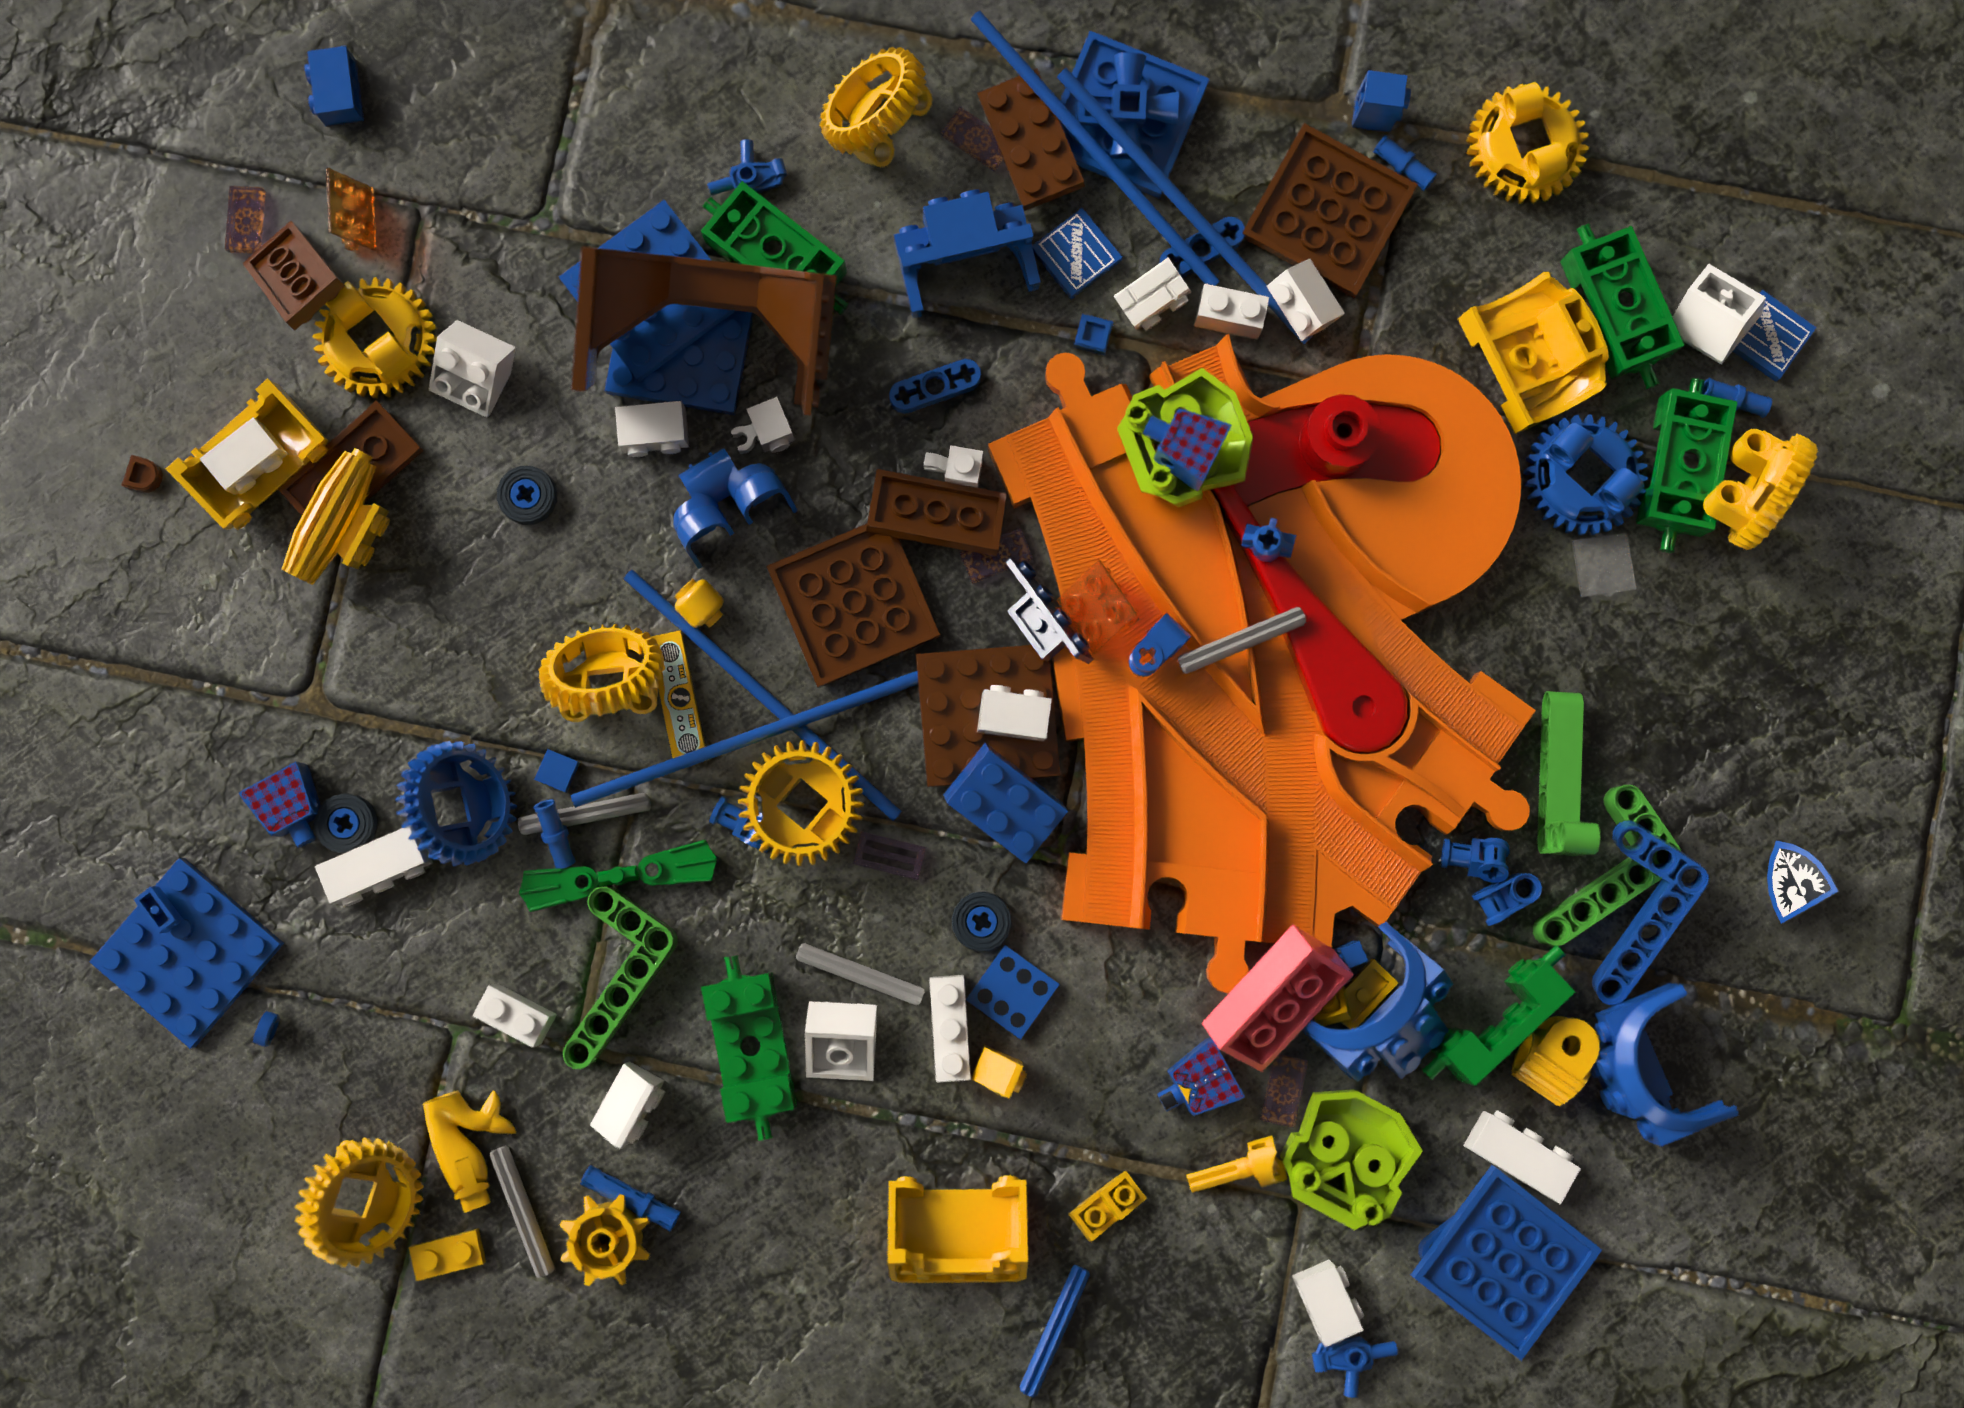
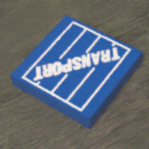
M1083 208L1079 209L1032 245L1034 255L1070 299H1073L1122 261L1120 253Z
M1762 290L1759 294L1766 297L1763 313L1732 352L1776 382L1783 376L1817 327Z

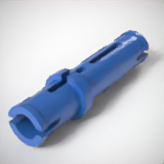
M593 1165L588 1167L580 1182L581 1186L593 1190L611 1201H614L620 1194L625 1195V1208L636 1213L637 1218H648L649 1221L660 1225L669 1232L672 1231L681 1214V1211L655 1199L654 1194L650 1192L645 1194L623 1181L602 1172Z

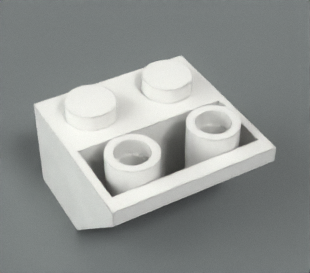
M1708 264L1686 292L1673 315V320L1683 342L1722 365L1762 315L1766 297Z
M456 320L437 336L429 391L484 417H488L511 374L516 347Z
M630 1061L623 1064L591 1126L619 1149L628 1143L633 1144L636 1139H640L648 1125V1121L644 1120L647 1112L650 1113L652 1109L655 1110L665 1093V1091L660 1089L665 1080Z

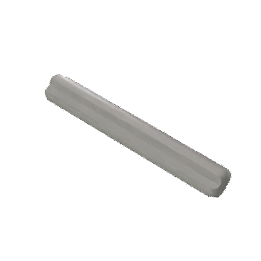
M1300 607L1288 610L1178 657L1179 666L1184 674H1188L1303 626L1306 622L1305 614Z
M639 793L589 803L576 808L573 806L558 809L557 812L562 825L568 827L649 811L651 803L647 793ZM537 814L518 818L521 834L528 835L543 832Z
M806 943L801 944L798 949L796 959L800 962L914 1005L921 1003L924 995L922 987Z
M508 1146L497 1148L490 1152V1158L534 1273L538 1278L544 1277L555 1270L553 1261Z

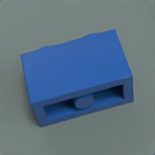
M347 46L307 51L309 64H305V75L308 83L312 86L313 95L308 97L312 114L317 115L325 126L364 121L356 59Z
M1368 70L1356 95L1352 127L1391 132L1395 122L1401 121L1403 110L1409 106L1411 89L1406 88L1407 75Z

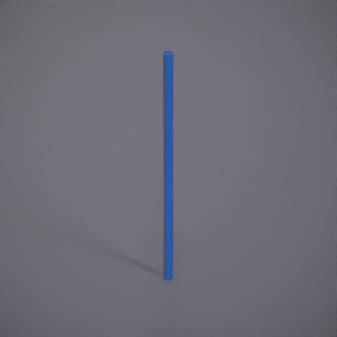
M981 11L976 12L971 18L975 26L1205 284L1216 286L1220 280L985 15Z
M1067 68L1063 69L1057 76L1060 82L1256 294L1269 297V308L1300 340L1268 290L1266 283ZM1309 337V338H1307V339H1305V340H1303V341H1301V342H1302L1303 344H1305L1309 339H1311V337Z
M634 570L626 574L624 580L776 717L781 720L794 715L698 628H693L675 610L673 605ZM806 725L792 730L810 747L813 746L814 742H818L819 753H823L829 746ZM832 749L829 758L833 760L838 753ZM842 758L839 766L842 768L849 763ZM852 767L847 776L856 775L859 777V780L852 785L855 788L863 789L862 794L894 821L902 811Z
M917 671L572 794V802L575 808L918 685Z

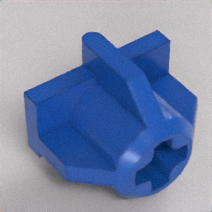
M1271 518L1269 525L1262 527L1246 524L1241 547L1252 549L1255 557L1264 562L1273 561L1279 556L1291 558L1296 535L1281 532L1276 527L1277 519Z

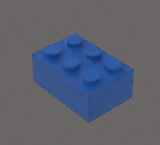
M987 743L983 744L943 794L948 805L1025 864L1068 812L1063 802Z

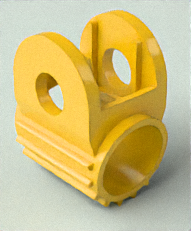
M1562 1016L1549 1017L1520 1044L1513 1061L1511 1075L1560 1107L1572 1099L1587 1083L1591 1075L1590 1069L1599 1055L1600 1043L1598 1036L1588 1023L1580 1019ZM1567 1038L1568 1047L1563 1051L1562 1043Z

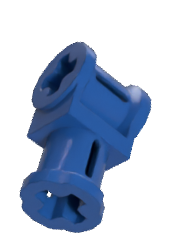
M722 796L711 814L709 823L712 825L718 823L732 830V835L740 838L742 842L759 849L763 843L761 839L753 843L750 841V838L756 833L755 830L745 831L743 829L750 822V819L739 817V813L748 809L745 807L743 810L727 802V798ZM759 812L760 816L756 817L758 822H761L763 814ZM725 813H728V814H730V815L736 817L737 820L735 821V820H733V819H731V818L725 816Z
M1444 838L1440 866L1441 868H1447L1448 865L1468 868V876L1480 877L1484 881L1491 883L1502 882L1509 876L1506 857L1510 854V845L1500 838H1488L1485 840L1472 838L1471 845L1453 843L1450 839ZM1491 867H1494L1493 873L1490 871Z

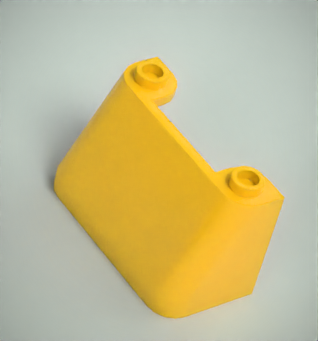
M268 378L255 389L259 393L257 396L258 401L252 398L246 402L249 405L200 449L194 448L191 451L195 457L189 456L184 461L178 457L166 468L207 513L226 530L233 527L236 530L243 528L251 521L253 517L250 514L309 461L312 463L317 462L328 451L325 447L328 443L326 437L281 386ZM254 417L266 426L288 455L282 459L283 463L276 470L270 473L265 472L255 480L256 484L249 491L234 495L224 490L200 458Z
M1002 1176L998 1179V1182L993 1183L992 1189L924 1190V1186L918 1183L914 1177H900L896 1181H889L888 1270L892 1281L899 1283L1017 1282L1027 1278L1026 1180H1019L1016 1176Z

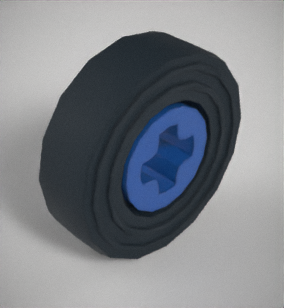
M518 466L509 470L501 478L497 487V502L501 511L511 521L521 525H534L544 521L553 512L557 503V489L553 480L542 469L534 466ZM523 488H527L529 491L535 490L531 494L533 500L529 503L524 499L519 500L522 496L521 490Z
M347 793L334 795L323 802L317 811L318 814H316L314 821L315 833L321 844L331 851L344 854L371 842L375 836L378 825L376 812L371 804L361 796ZM350 815L349 822L353 824V827L342 832V825L338 823L339 818H346Z
M985 891L974 892L962 898L955 907L952 916L953 932L958 941L966 948L977 952L991 951L1002 945L1009 936L1012 926L1011 912L1006 903L997 895ZM983 912L989 914L987 920L991 922V926L989 929L983 927L981 931H977L975 929L976 923L972 918L974 915L980 916Z

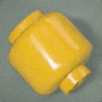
M691 579L674 596L677 599L675 610L693 628L701 627L704 624L710 628L723 615L719 609L723 606L724 598L705 579L698 580L697 582Z

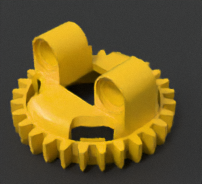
M890 47L887 51L881 49L878 55L871 53L868 60L861 59L859 66L856 68L852 67V71L847 76H843V81L839 85H835L836 90L834 93L828 95L829 102L823 105L824 112L820 115L822 120L820 122L821 133L829 144L842 154L846 151L849 155L854 153L863 163L877 167L887 166L892 161L895 151L888 134H896L909 120L911 115H925L932 105V94L925 85L926 80L923 77L926 75V72L923 70L924 66L909 50H904L902 47L897 49ZM883 72H890L892 78L877 88L870 89L867 85L869 81L882 75ZM884 98H887V101L884 103V105L875 112V110L878 108V106L881 104ZM842 121L850 123V126L842 127Z
M1536 82L1526 85L1519 84L1514 89H1511L1509 86L1505 89L1503 96L1496 92L1492 97V101L1486 100L1482 105L1483 110L1478 109L1474 117L1476 121H1472L1469 127L1473 133L1468 135L1467 142L1473 145L1468 148L1467 154L1476 156L1470 162V166H1480L1476 178L1483 175L1486 176L1487 180L1484 188L1491 184L1496 186L1494 196L1503 190L1507 192L1506 201H1509L1513 194L1518 195L1519 204L1525 200L1527 195L1532 204L1539 199V195L1546 201L1552 196V193L1557 196L1563 191V187H1569L1573 182L1572 178L1580 174L1581 170L1578 167H1581L1586 162V158L1582 155L1589 149V146L1580 143L1587 139L1588 133H1579V130L1585 125V121L1575 122L1574 118L1579 113V110L1571 112L1567 110L1571 103L1570 100L1562 104L1559 103L1560 92H1557L1551 98L1548 96L1549 87H1545L1542 91ZM1499 114V117L1494 124L1493 130L1491 132H1488L1489 127L1492 121L1494 120V117ZM1541 118L1551 144L1529 151L1524 158H1521L1510 128ZM1501 169H1508L1524 177L1526 183L1522 187H1517L1519 181L1513 180L1506 175L1499 178L1497 174Z
M373 277L371 286L362 278L360 279V288L358 289L349 281L345 282V287L339 291L337 297L325 304L330 311L320 309L319 312L325 317V321H315V325L322 330V333L313 334V338L318 342H322V344L314 347V351L320 355L325 354L317 360L318 363L324 367L328 366L324 372L329 377L335 376L334 383L338 386L345 384L344 389L350 393L356 389L357 394L361 397H365L369 390L370 395L377 399L380 389L385 396L391 397L392 387L403 393L402 383L406 382L414 386L415 384L411 378L414 374L424 377V374L419 369L420 366H431V363L425 358L426 354L435 353V350L428 346V343L437 341L435 335L428 333L436 329L435 324L432 321H428L432 317L431 312L428 309L423 310L426 306L425 302L421 298L415 300L417 295L412 289L406 292V288L402 283H399L394 288L393 282L388 278L383 286H381V282L377 277ZM376 310L395 336L388 331L362 352L347 331ZM415 325L421 331V334L416 333L414 348L419 353L418 356L409 349L411 331ZM358 371L363 373H375L379 376V379L382 383H380L377 378H367L360 376L359 380L354 375H352V373Z
M1750 429L1732 445L1729 451L1732 463L1748 472L1750 476L1744 484L1732 480L1721 482L1707 495L1703 502L1707 515L1731 527L1729 529L1730 533L1727 536L1729 542L1740 548L1750 550L1761 544L1763 539L1768 537L1770 531L1776 528L1777 523L1780 519H1783L1788 508H1791L1794 499L1798 497L1799 491L1805 485L1804 482L1810 475V470L1815 465L1814 461L1817 458L1818 452L1816 444L1801 434L1792 436L1789 441H1782L1764 430Z
M602 624L600 629L592 630L589 627V631L580 633L577 630L575 637L565 636V643H555V650H548L547 658L541 660L542 666L538 669L539 683L545 700H550L553 708L558 706L560 714L568 721L581 722L587 719L589 715H598L600 717L603 714H615L622 709H630L637 714H647L655 710L657 706L658 680L663 679L662 671L665 670L663 653L656 639L651 638L648 632L642 633L640 628L631 630L629 625H625L621 629L617 624H614L611 628H606ZM629 649L637 652L639 655L643 651V662L640 663L628 657ZM584 651L587 658L586 661L572 671L565 672L563 664L565 662L569 663ZM623 672V681L603 688H591L589 676Z
M801 740L799 749L795 750L789 741L787 742L786 752H782L777 745L774 746L776 756L773 758L764 752L762 756L766 763L763 766L756 762L752 763L758 772L756 775L745 774V777L751 781V785L740 786V790L748 793V798L739 799L738 803L747 806L748 810L739 813V817L750 819V822L743 829L745 831L755 830L756 833L753 834L750 841L752 843L760 839L763 841L759 848L760 852L766 851L769 847L773 849L771 859L775 860L780 853H783L784 864L788 865L791 857L795 856L797 866H802L804 857L808 856L811 865H815L817 854H820L827 861L829 860L828 849L831 848L839 854L840 849L837 843L839 841L846 844L850 843L845 835L847 831L857 833L858 830L851 823L852 820H862L863 818L859 814L854 813L855 808L864 806L863 802L855 800V796L863 793V789L852 787V784L858 781L859 777L856 775L847 776V773L852 768L851 764L844 765L842 768L839 766L843 758L841 754H838L833 760L829 758L832 750L831 747L828 746L823 753H819L818 742H814L811 750H807L805 741ZM807 757L813 759L809 763H798L793 765H789L784 762L785 759H788L789 762L794 760H806ZM800 779L804 780L828 801L806 829L799 826L777 807L781 805L801 781ZM843 787H844L845 808H846L845 812H844V810H843V799H842V793H841ZM755 793H758L762 798L763 819L761 822H758L756 817L760 815L758 799L755 798ZM810 843H817V844H819V845H816V846L812 845V846H807V847H796V848H792L794 845H797V844H810Z
M363 1138L362 1143L355 1142L354 1140H345L337 1147L335 1158L328 1154L324 1156L327 1163L324 1168L316 1164L314 1165V1169L318 1173L315 1178H305V1181L311 1186L309 1190L299 1191V1194L306 1201L296 1205V1209L305 1214L295 1219L299 1225L303 1226L298 1233L306 1239L304 1242L305 1246L312 1249V1253L324 1259L327 1263L332 1265L337 1263L344 1268L348 1263L358 1267L361 1260L371 1264L374 1254L384 1258V1249L386 1247L395 1250L394 1241L398 1237L406 1239L403 1233L406 1226L415 1227L414 1223L410 1221L411 1216L420 1214V1211L414 1207L415 1203L423 1201V1197L416 1192L424 1187L417 1180L421 1173L414 1168L416 1165L414 1160L408 1157L407 1152L400 1147L397 1148L392 1142L386 1144L379 1138H376L374 1143L368 1138ZM386 1162L396 1166L393 1167V1170L399 1181L394 1182L392 1180L391 1174L386 1168ZM344 1178L374 1182L363 1216H359L352 1210L334 1208ZM385 1223L390 1227L387 1232L382 1229L374 1237L368 1239L369 1245L365 1246L360 1242V1238L376 1225Z

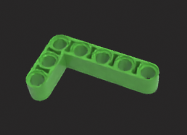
M1546 691L1543 696L1537 836L1540 854L1592 855L1596 854L1599 849L1600 829L1598 824L1580 822L1584 700L1581 693Z
M1633 785L1616 786L1605 793L1604 806L1616 825L1623 821L1639 823L1640 820H1643L1650 832L1681 851L1679 845L1637 787ZM1621 792L1625 793L1629 798V805L1626 809H1623L1618 803V796ZM1629 831L1624 837L1630 845H1634L1639 839V833L1637 831ZM1658 851L1652 856L1653 864H1660L1657 860ZM1628 857L1539 917L1534 922L1533 935L1543 945L1561 946L1566 944L1662 878ZM1633 866L1640 872V879L1636 884L1629 878V871ZM1606 884L1613 891L1612 899L1609 902H1606L1601 895L1602 888ZM1578 903H1581L1585 908V916L1581 921H1578L1574 916V908ZM1550 922H1554L1558 927V934L1552 940L1546 934V927Z
M598 887L594 889L588 897L589 910L635 943L636 946L565 1045L563 1059L573 1069L585 1068L592 1065L599 1058L678 944L677 934L669 925L613 887ZM605 892L609 893L613 898L612 908L606 912L598 904L599 897ZM633 911L641 919L639 928L634 931L630 930L625 923L627 915ZM658 931L664 932L668 937L667 947L663 950H659L653 945V936ZM638 959L645 960L648 964V973L644 978L636 976L633 971V965ZM618 987L624 988L629 995V999L624 1006L618 1005L613 998L614 991ZM598 1015L604 1016L609 1023V1028L604 1034L597 1032L594 1028V1020ZM578 1043L588 1048L589 1056L585 1062L579 1061L574 1055V1048Z

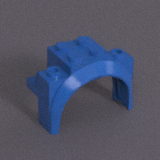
M979 189L969 190L960 194L961 198L948 201L947 197H939L928 201V206H923L924 228L919 229L918 225H909L900 228L899 233L894 234V243L912 318L922 317L923 305L917 276L919 269H921V264L927 262L929 264L935 263V266L997 252L1000 251L1001 247L1007 246L1018 259L1028 291L1039 289L1041 282L1032 248L1033 233L1031 224L1026 222L1023 205L1014 207V203H1004L996 206L995 211H993L989 192L980 193Z
M1384 922L1378 928L1390 938V941L1387 943L1389 947L1405 960L1403 986L1401 985L1361 1027L1349 1030H1334L1323 1027L1311 1020L1302 1029L1305 1035L1331 1057L1346 1076L1350 1079L1353 1077L1357 1082L1363 1076L1370 1074L1375 1069L1379 1060L1402 1080L1407 1073L1413 1072L1419 1066L1421 1059L1431 1049L1438 1047L1449 1031L1432 1006L1446 997L1449 988L1453 985L1452 981L1442 967L1387 922Z
M1668 983L1637 997L1626 998L1620 1004L1610 1005V1008L1595 1013L1598 1021L1595 1024V1028L1602 1042H1600L1598 1058L1590 1072L1593 1077H1598L1603 1090H1600L1601 1099L1608 1110L1611 1109L1612 1112L1633 1119L1639 1117L1640 1120L1637 1121V1127L1645 1140H1649L1650 1143L1659 1146L1666 1145L1718 1122L1739 1115L1736 1105L1731 1107L1725 1106L1722 1100L1689 1112L1680 1113L1679 1108H1671L1669 1096L1673 1095L1647 1032L1643 1028L1648 1020L1661 1008L1688 995L1682 984Z

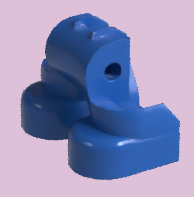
M725 448L715 454L708 453L710 457L694 466L689 464L690 468L679 474L692 499L683 503L676 510L673 517L674 529L683 547L698 569L703 566L690 546L691 543L717 529L716 526L724 527L730 536L735 534L719 509V501L731 496L749 525L753 523L749 516L750 507L758 505L778 492L782 493L793 513L798 511L788 491L773 469L765 464L757 463L746 466L738 471Z

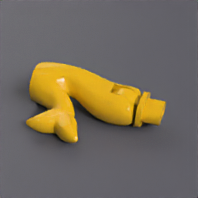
M453 1091L424 1102L423 1108L431 1144L448 1185L456 1193L454 1194L455 1200L460 1199L464 1212H469L489 1204L491 1201L487 1188L490 1185L489 1182H484L488 1176L485 1159L480 1150L461 1133L457 1126L479 1132L516 1134L513 1124L508 1119L499 1115L501 1102L496 1091H492L480 1111L471 1109L459 1091Z

